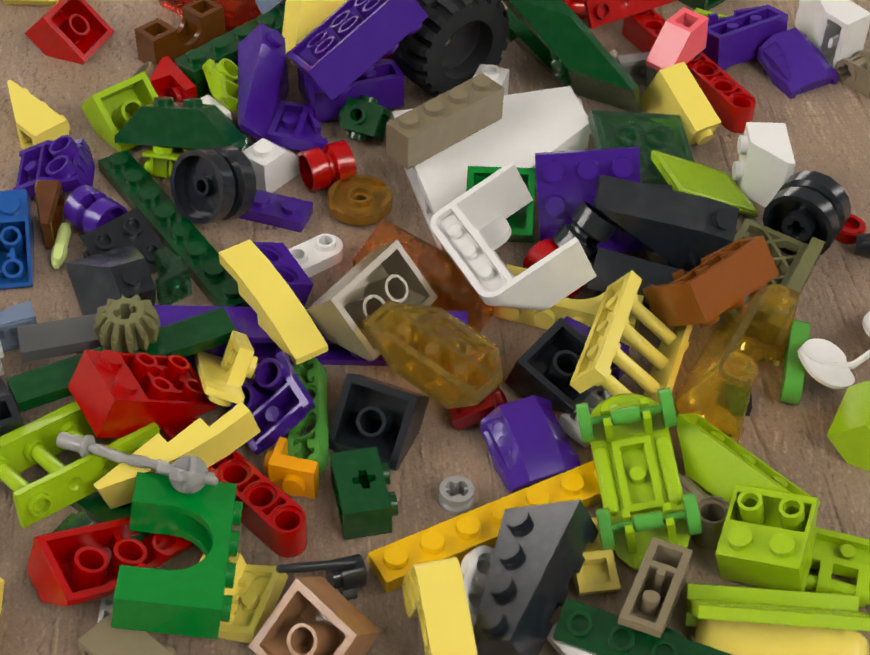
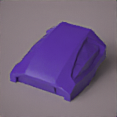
M797 28L772 35L758 49L756 59L764 67V74L770 77L772 84L790 99L795 98L798 94L824 85L838 83L839 76L835 69L829 65L815 45L807 39V35Z
M64 135L54 141L46 140L19 153L21 161L16 187L13 190L26 189L29 198L35 196L34 185L36 180H60L63 193L72 192L84 185L93 187L95 164L90 147L83 138L73 140L71 136Z
M283 351L275 355L277 359L267 358L262 360L255 370V377L251 381L243 383L242 386L245 396L243 404L251 411L261 431L246 442L251 451L257 455L277 443L278 438L286 435L303 420L314 406L312 397L290 363L289 354ZM232 403L229 408L232 409L237 404Z
M532 395L496 407L480 421V433L487 445L494 468L509 494L581 465L577 454L568 442L562 427L553 413L550 400Z

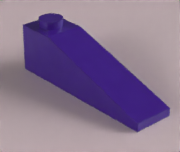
M260 23L238 44V128L257 140L262 138L267 140V133L280 100L285 101L289 93V71L285 38L280 32L270 29L263 23Z

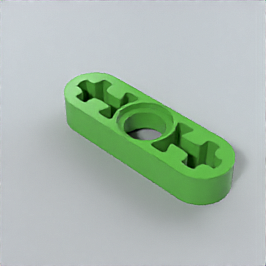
M791 320L786 343L779 402L799 405L804 384L805 368L799 359L797 351L809 340V322Z

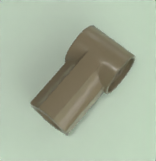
M679 473L683 494H695L700 514L702 534L692 535V540L703 549L716 550L729 504L720 497L708 496L686 474L681 475Z

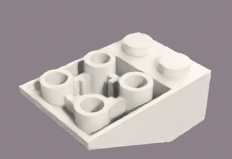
M800 0L794 25L798 30L807 35V39L815 45L829 65L835 69V65L839 60L852 58L854 53L863 50L870 25V12L851 0Z

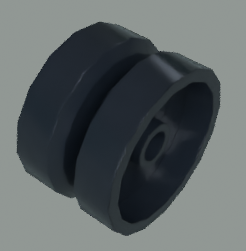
M215 146L208 149L188 150L177 158L173 164L170 176L171 194L175 206L183 217L197 224L234 219L246 214L254 203L257 191L256 176L251 162L242 151L234 146Z
M801 171L791 175L781 186L777 194L766 206L762 220L764 226L803 243L809 244L812 237L824 241L825 244L820 254L822 255L832 245L838 233L848 222L851 206L845 190L833 178L817 171ZM779 248V249H781L783 252H785V253H787V254H790V255H796V254H797V253H795V252H793V251H791V250H789V249Z

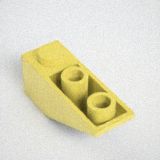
M11 79L7 81L20 146L23 150L46 140L54 141L61 136L69 135L70 125L63 115H59L44 101L34 97L26 88H22Z

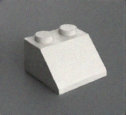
M746 122L744 135H739L737 151L739 160L733 162L732 178L738 181L739 187L747 198L766 208L781 186L793 175L796 163L785 123Z

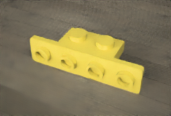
M232 330L223 358L203 351L194 355L204 393L209 395L208 399L213 403L230 407L232 403L244 402L245 396L242 386L245 377L251 379L258 360V357L254 356L255 351L247 334Z

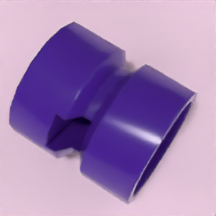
M89 185L80 186L75 189L67 198L63 210L65 220L85 233L128 212L124 206Z

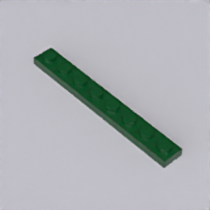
M128 150L117 152L98 160L99 171L132 210L135 208L139 210L174 259L214 306L251 307L240 296L237 281L220 264L218 252L188 219L183 217L175 203Z

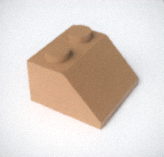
M322 576L300 577L294 580L249 647L257 655H365L381 631Z

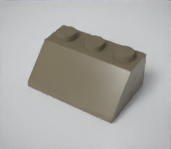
M398 239L372 250L307 309V312L328 340L368 361H373L438 296Z

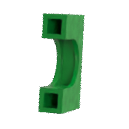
M137 472L129 531L172 535L187 539L197 545L206 557L191 567L179 570L120 565L113 600L111 628L218 639L220 621L229 622L232 596L224 595L225 588L233 589L236 563L228 562V556L236 557L240 532L232 531V525L240 526L243 501H235L237 484L218 482L216 486L206 484L198 492L183 494L172 487L169 476Z

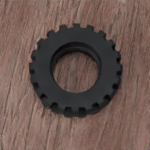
M416 0L428 17L422 21L423 25L416 33L406 35L398 42L399 47L393 52L394 59L403 74L427 94L437 97L472 79L480 64L499 65L502 60L501 54L503 51H506L508 45L506 37L510 36L507 10H505L504 4L500 0ZM455 33L454 37H453V38L451 39V41L447 44V42H448V40L450 39V37Z

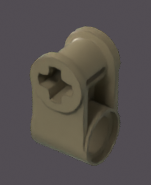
M859 50L853 54L852 58L839 60L835 65V71L839 76L838 80L842 84L848 85L870 99V53L865 50Z

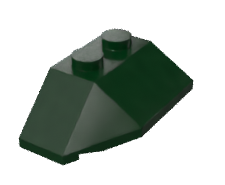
M173 97L153 98V103L141 106L114 136L115 143L193 149H208L215 146H234L238 149L246 146V139L232 120L216 105L203 104L202 99L199 98L183 99V103L173 102Z

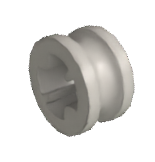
M455 475L447 477L440 483L438 503L447 513H465L473 505L475 487L465 477Z

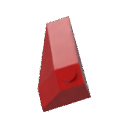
M130 517L35 536L26 571L41 602L68 607L106 598L115 593L120 565L155 569L195 544L181 537L150 533L142 542L129 538L140 532L129 531Z

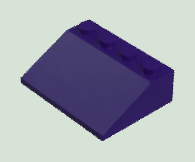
M347 0L286 55L330 100L341 98L351 89V84L357 78L368 75L375 68L374 63L382 56L392 54L399 47L398 42L406 35L416 33L422 27V21L428 15L416 0Z

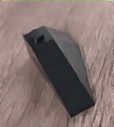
M606 175L598 176L592 207L594 211L624 233L629 232L644 243L643 247L651 253L656 252L667 260V265L685 271H691L702 264L701 258L734 242L739 208L711 198Z

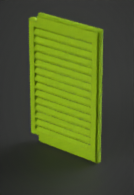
M655 150L651 152V160L668 185H672V190L711 198L739 208V213L758 217L759 214L736 181L729 177L726 172Z

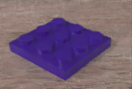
M639 146L535 153L540 241L552 238L563 223L570 224L572 222L570 215L582 200L593 205L598 176L606 175L641 183ZM619 228L606 243H599L597 245L598 248L615 252L644 250V243L629 232L624 233Z

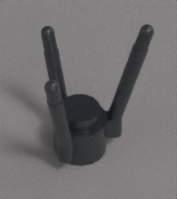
M360 554L328 561L282 564L276 567L278 573L326 571L327 582L335 589H338L340 594L347 600L356 599L358 597L356 589L367 585L366 566Z

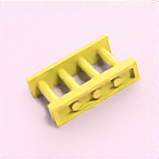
M633 270L607 286L570 385L580 394L594 385L596 387L602 386L612 396L632 393L611 375L612 370L610 366L613 362L645 390L644 396L654 400L659 405L658 389L670 387L672 393L684 352L690 344L688 340L693 325L679 326L674 330H670L640 303L637 293L642 279ZM630 313L661 340L659 349L655 348L629 324L630 319L628 317ZM621 337L653 365L650 375L620 349L621 344L619 342Z

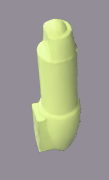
M68 222L61 223L52 247L51 262L54 269H59L67 258L71 236V224Z

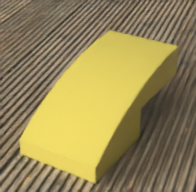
M597 517L591 518L599 531ZM599 532L594 543H588L582 554L585 561L580 572L572 574L578 596L616 592L621 589L613 549L603 550Z

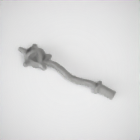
M60 432L56 440L57 447L78 452L81 457H86L88 454L93 453L117 463H127L128 465L140 468H151L158 474L169 476L172 487L183 494H193L201 490L206 484L216 486L219 482L218 478L215 477V473L208 471L205 462L194 455L182 456L171 464L160 459L153 460L147 456L129 455L119 450L110 449L102 444H95V438L92 435L81 437Z

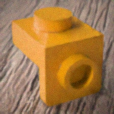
M279 437L274 450L269 449L266 453L263 465L264 473H268L269 480L284 493L294 497L301 496L315 499L319 490L318 462L288 456V439Z

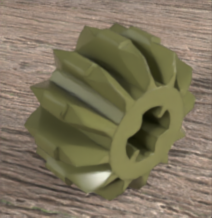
M122 294L119 300L107 299L106 306L97 308L94 324L95 335L98 336V341H100L104 350H113L121 353H134L136 350L147 352L148 345L157 342L160 318L156 309L152 306L151 300H141L138 294L132 298H126Z

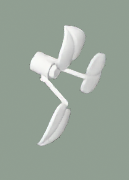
M870 311L862 319L863 328L869 337ZM820 338L807 340L797 351L806 371L819 383L833 389H847L848 386H852L855 378L850 369H855L870 358L869 349L854 361L847 362L845 354L839 347L828 340Z

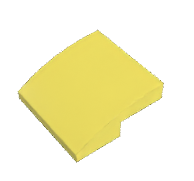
M204 553L200 561H202L206 557ZM237 553L236 557L228 556V562L236 563L233 589L225 588L224 595L232 596L229 622L220 621L218 637L237 642L251 643L275 609L287 582L288 575L287 573H278L276 571L277 566L246 564L242 554Z

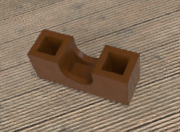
M194 0L182 6L183 17L177 29L160 18H156L136 28L135 37L138 59L143 63L151 61L154 65H158L163 57L168 56L175 63L176 58L188 53L190 50L196 49L212 39L226 34L224 7L213 0Z

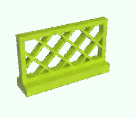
M689 582L685 584L683 625L687 627H697L701 620L710 619L843 629L856 632L870 631V615L859 611V596Z

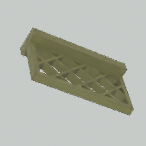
M746 218L734 241L748 238L747 232L756 236L763 235L776 267H779L784 275L777 276L767 283L773 296L760 297L758 293L749 295L751 299L744 300L742 306L731 311H724L719 316L762 335L759 344L772 350L818 261L825 242L812 237L809 244H806ZM778 248H786L797 254L783 256ZM757 308L762 317L761 321L747 315L744 310Z

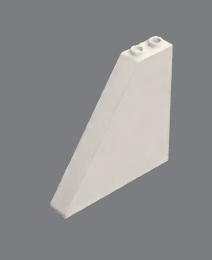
M571 86L504 95L502 119L408 170L405 168L441 257H447L449 254L431 230L430 220L438 210L466 192L468 166L503 167L512 161L516 168H536L535 153L585 150L588 147L589 134L593 133V121L591 116L585 113L581 99L576 97ZM412 109L392 111L391 120Z

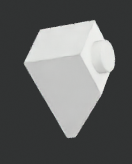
M264 138L243 151L252 164L256 176L257 190L273 193L300 174L298 155Z

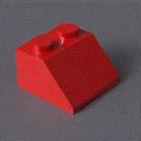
M58 0L25 32V35L46 56L83 65L115 31L86 0Z

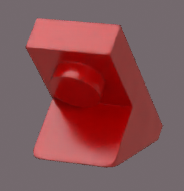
M168 56L163 57L149 79L158 97H173V102L183 103V99L197 98L195 84Z

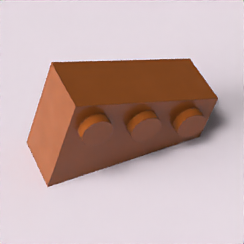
M762 235L738 239L701 258L702 264L685 274L683 269L672 273L674 281L663 285L651 284L642 290L652 313L667 327L698 324L700 328H704L720 320L719 315L724 311H731L744 304L743 299L748 295H754L767 289V283L780 274Z

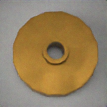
M353 175L349 177V180L342 183L340 179L328 190L327 207L331 215L337 220L350 225L364 226L374 224L385 219L392 211L393 192L391 188L389 190L383 180L370 175Z

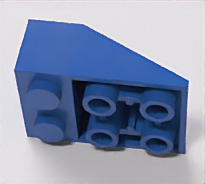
M26 189L0 191V290L33 287L34 225L31 200Z

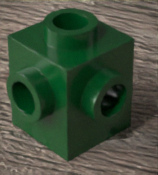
M360 95L359 99L348 97L346 104L341 107L339 113V122H341L339 127L349 132L348 138L366 143V139L370 138L383 142L386 133V123L389 122L392 112L384 106L378 105V100L366 95Z

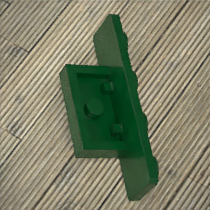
M572 599L565 601L553 634L556 642L593 655H732L688 640L684 634L670 628H666L661 638L617 624L618 615Z

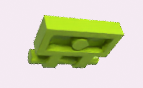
M816 527L813 559L810 568L818 570L817 575H808L805 590L859 596L860 608L870 605V539ZM832 574L855 579V584L831 579Z

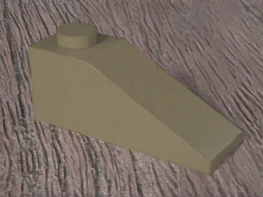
M652 537L619 615L617 624L661 638L674 614L684 588L693 550Z

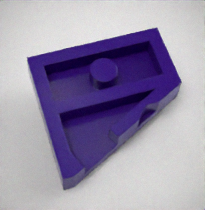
M280 100L267 133V140L286 149L305 151L318 147L323 151L324 146L328 145V140L321 135V125L315 119L312 106Z

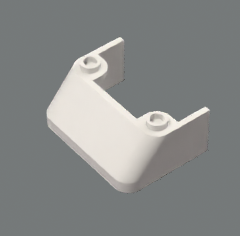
M512 161L438 210L430 220V228L485 304L542 311L552 307L597 275L576 237L516 277H514L494 251L506 243L511 236V227L506 218L533 201Z

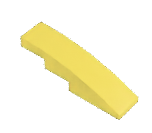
M250 239L218 252L220 264L237 281L240 296L257 313L258 325L283 352L289 354L290 359L296 366L328 351V344L297 296L272 263Z
M240 402L211 426H208L199 417L169 442L158 433L133 454L147 456L153 460L160 459L171 464L182 456L194 455L201 458L208 468L230 455L261 431L251 411ZM120 463L93 485L109 508L114 509L132 502L137 472L158 473L151 468H140L128 465L127 463Z

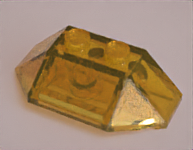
M388 300L363 321L364 329L391 370L447 409L478 405L503 383L498 345L442 308L417 304L399 305L397 301Z

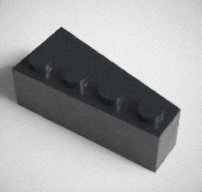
M581 499L505 509L473 629L478 655L540 654L553 627L550 619L558 607H563L569 594L566 590L567 584L573 573L580 572L585 561L582 554L587 544H593L599 533Z

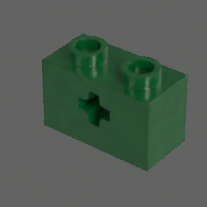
M377 446L330 453V478L344 540L392 533V516L398 515L397 497L395 491L388 492L387 485H390L389 466L387 461H380Z

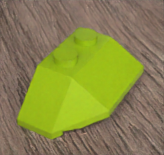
M698 413L678 414L676 428L686 475L696 482L708 496L720 497L730 505L735 484L811 496L713 426Z

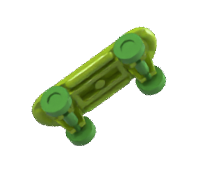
M670 387L658 389L659 405L644 395L634 393L619 394L605 399L594 408L591 415L587 402L575 404L582 443L590 442L603 505V509L596 510L603 550L613 549L624 564L637 571L640 568L652 537L688 548L691 535L702 534L695 494H683L668 429L677 427L676 411Z

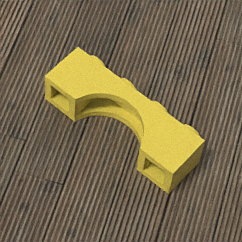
M509 264L506 265L514 277L527 269ZM605 292L589 299H570L565 297L552 307L542 311L494 306L493 317L548 330L561 317L564 319L568 316L584 325L592 327ZM638 295V301L643 304L644 296ZM630 313L628 317L630 319L629 324L637 331L640 321ZM621 337L620 342L630 346L629 350H631L632 346Z

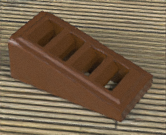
M36 180L34 190L43 243L46 250H52L64 215L65 199L60 180Z

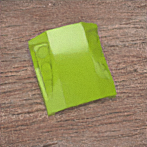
M209 58L202 65L212 96L229 111L238 115L237 65L227 58L222 59L219 63H215L214 60Z

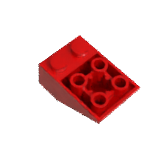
M84 350L68 385L71 394L97 438H123L153 422L161 429L212 411L216 407V403L208 399L209 395L204 393L202 383L190 366L189 361L179 355L161 356L150 355L144 352L134 354L112 350Z

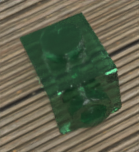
M167 246L155 251L158 275L155 284L158 304L172 305L192 295L190 271L185 260L181 256L177 257Z

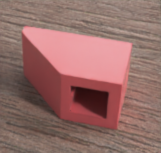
M685 7L680 9L662 27L646 59V66L659 71L681 62L687 64L706 48L709 18Z

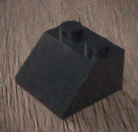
M561 317L516 361L504 383L522 398L535 395L550 400L553 411L573 414L576 411L575 404L583 403L597 389L594 385L580 394L570 385L587 339ZM612 362L610 369L613 372L617 366Z
M347 373L328 434L329 448L342 452L377 446L380 461H387L389 469L397 471L419 434L430 397L365 375Z

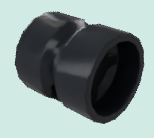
M582 200L570 215L572 222L570 224L563 223L552 237V240L558 247H561L576 237L589 262H591L597 255V245L599 243H606L618 228L592 209L593 205Z

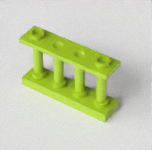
M76 401L0 436V482L3 481L13 491L12 494L19 523L23 528L96 492L97 490L93 484L120 464L93 453L66 466L55 457V455L67 450L56 445L60 432L81 437L86 435L96 436ZM153 422L123 438H118L119 440L106 446L131 455L155 435L160 434L159 426ZM37 464L49 473L32 483L26 481L19 474Z

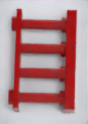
M678 0L563 1L581 20L587 18L588 28L593 29Z

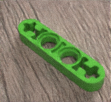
M314 357L297 366L295 364L292 366L310 396H315L312 409L303 420L289 431L288 456L317 461L320 475L327 467L329 461L328 384L325 368ZM316 424L310 433L301 436L307 427Z

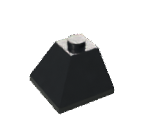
M134 244L65 262V267L82 316L97 314V308L107 304V299L119 300L122 294L126 298H132L138 294L141 300H151L152 305H155V284L144 256Z

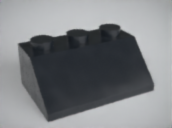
M599 247L593 266L597 276L589 281L587 288L596 291L595 297L606 291L607 286L633 270L642 279L637 294L644 296L643 305L649 310L650 306L642 289L651 284L663 285L674 281L672 273L680 269Z

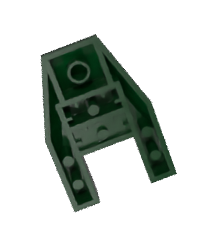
M500 0L508 7L506 10L509 17L510 36H507L506 39L509 42L514 40L524 51L548 70L561 87L571 86L576 95L636 114L642 112L640 92L637 84L563 0Z

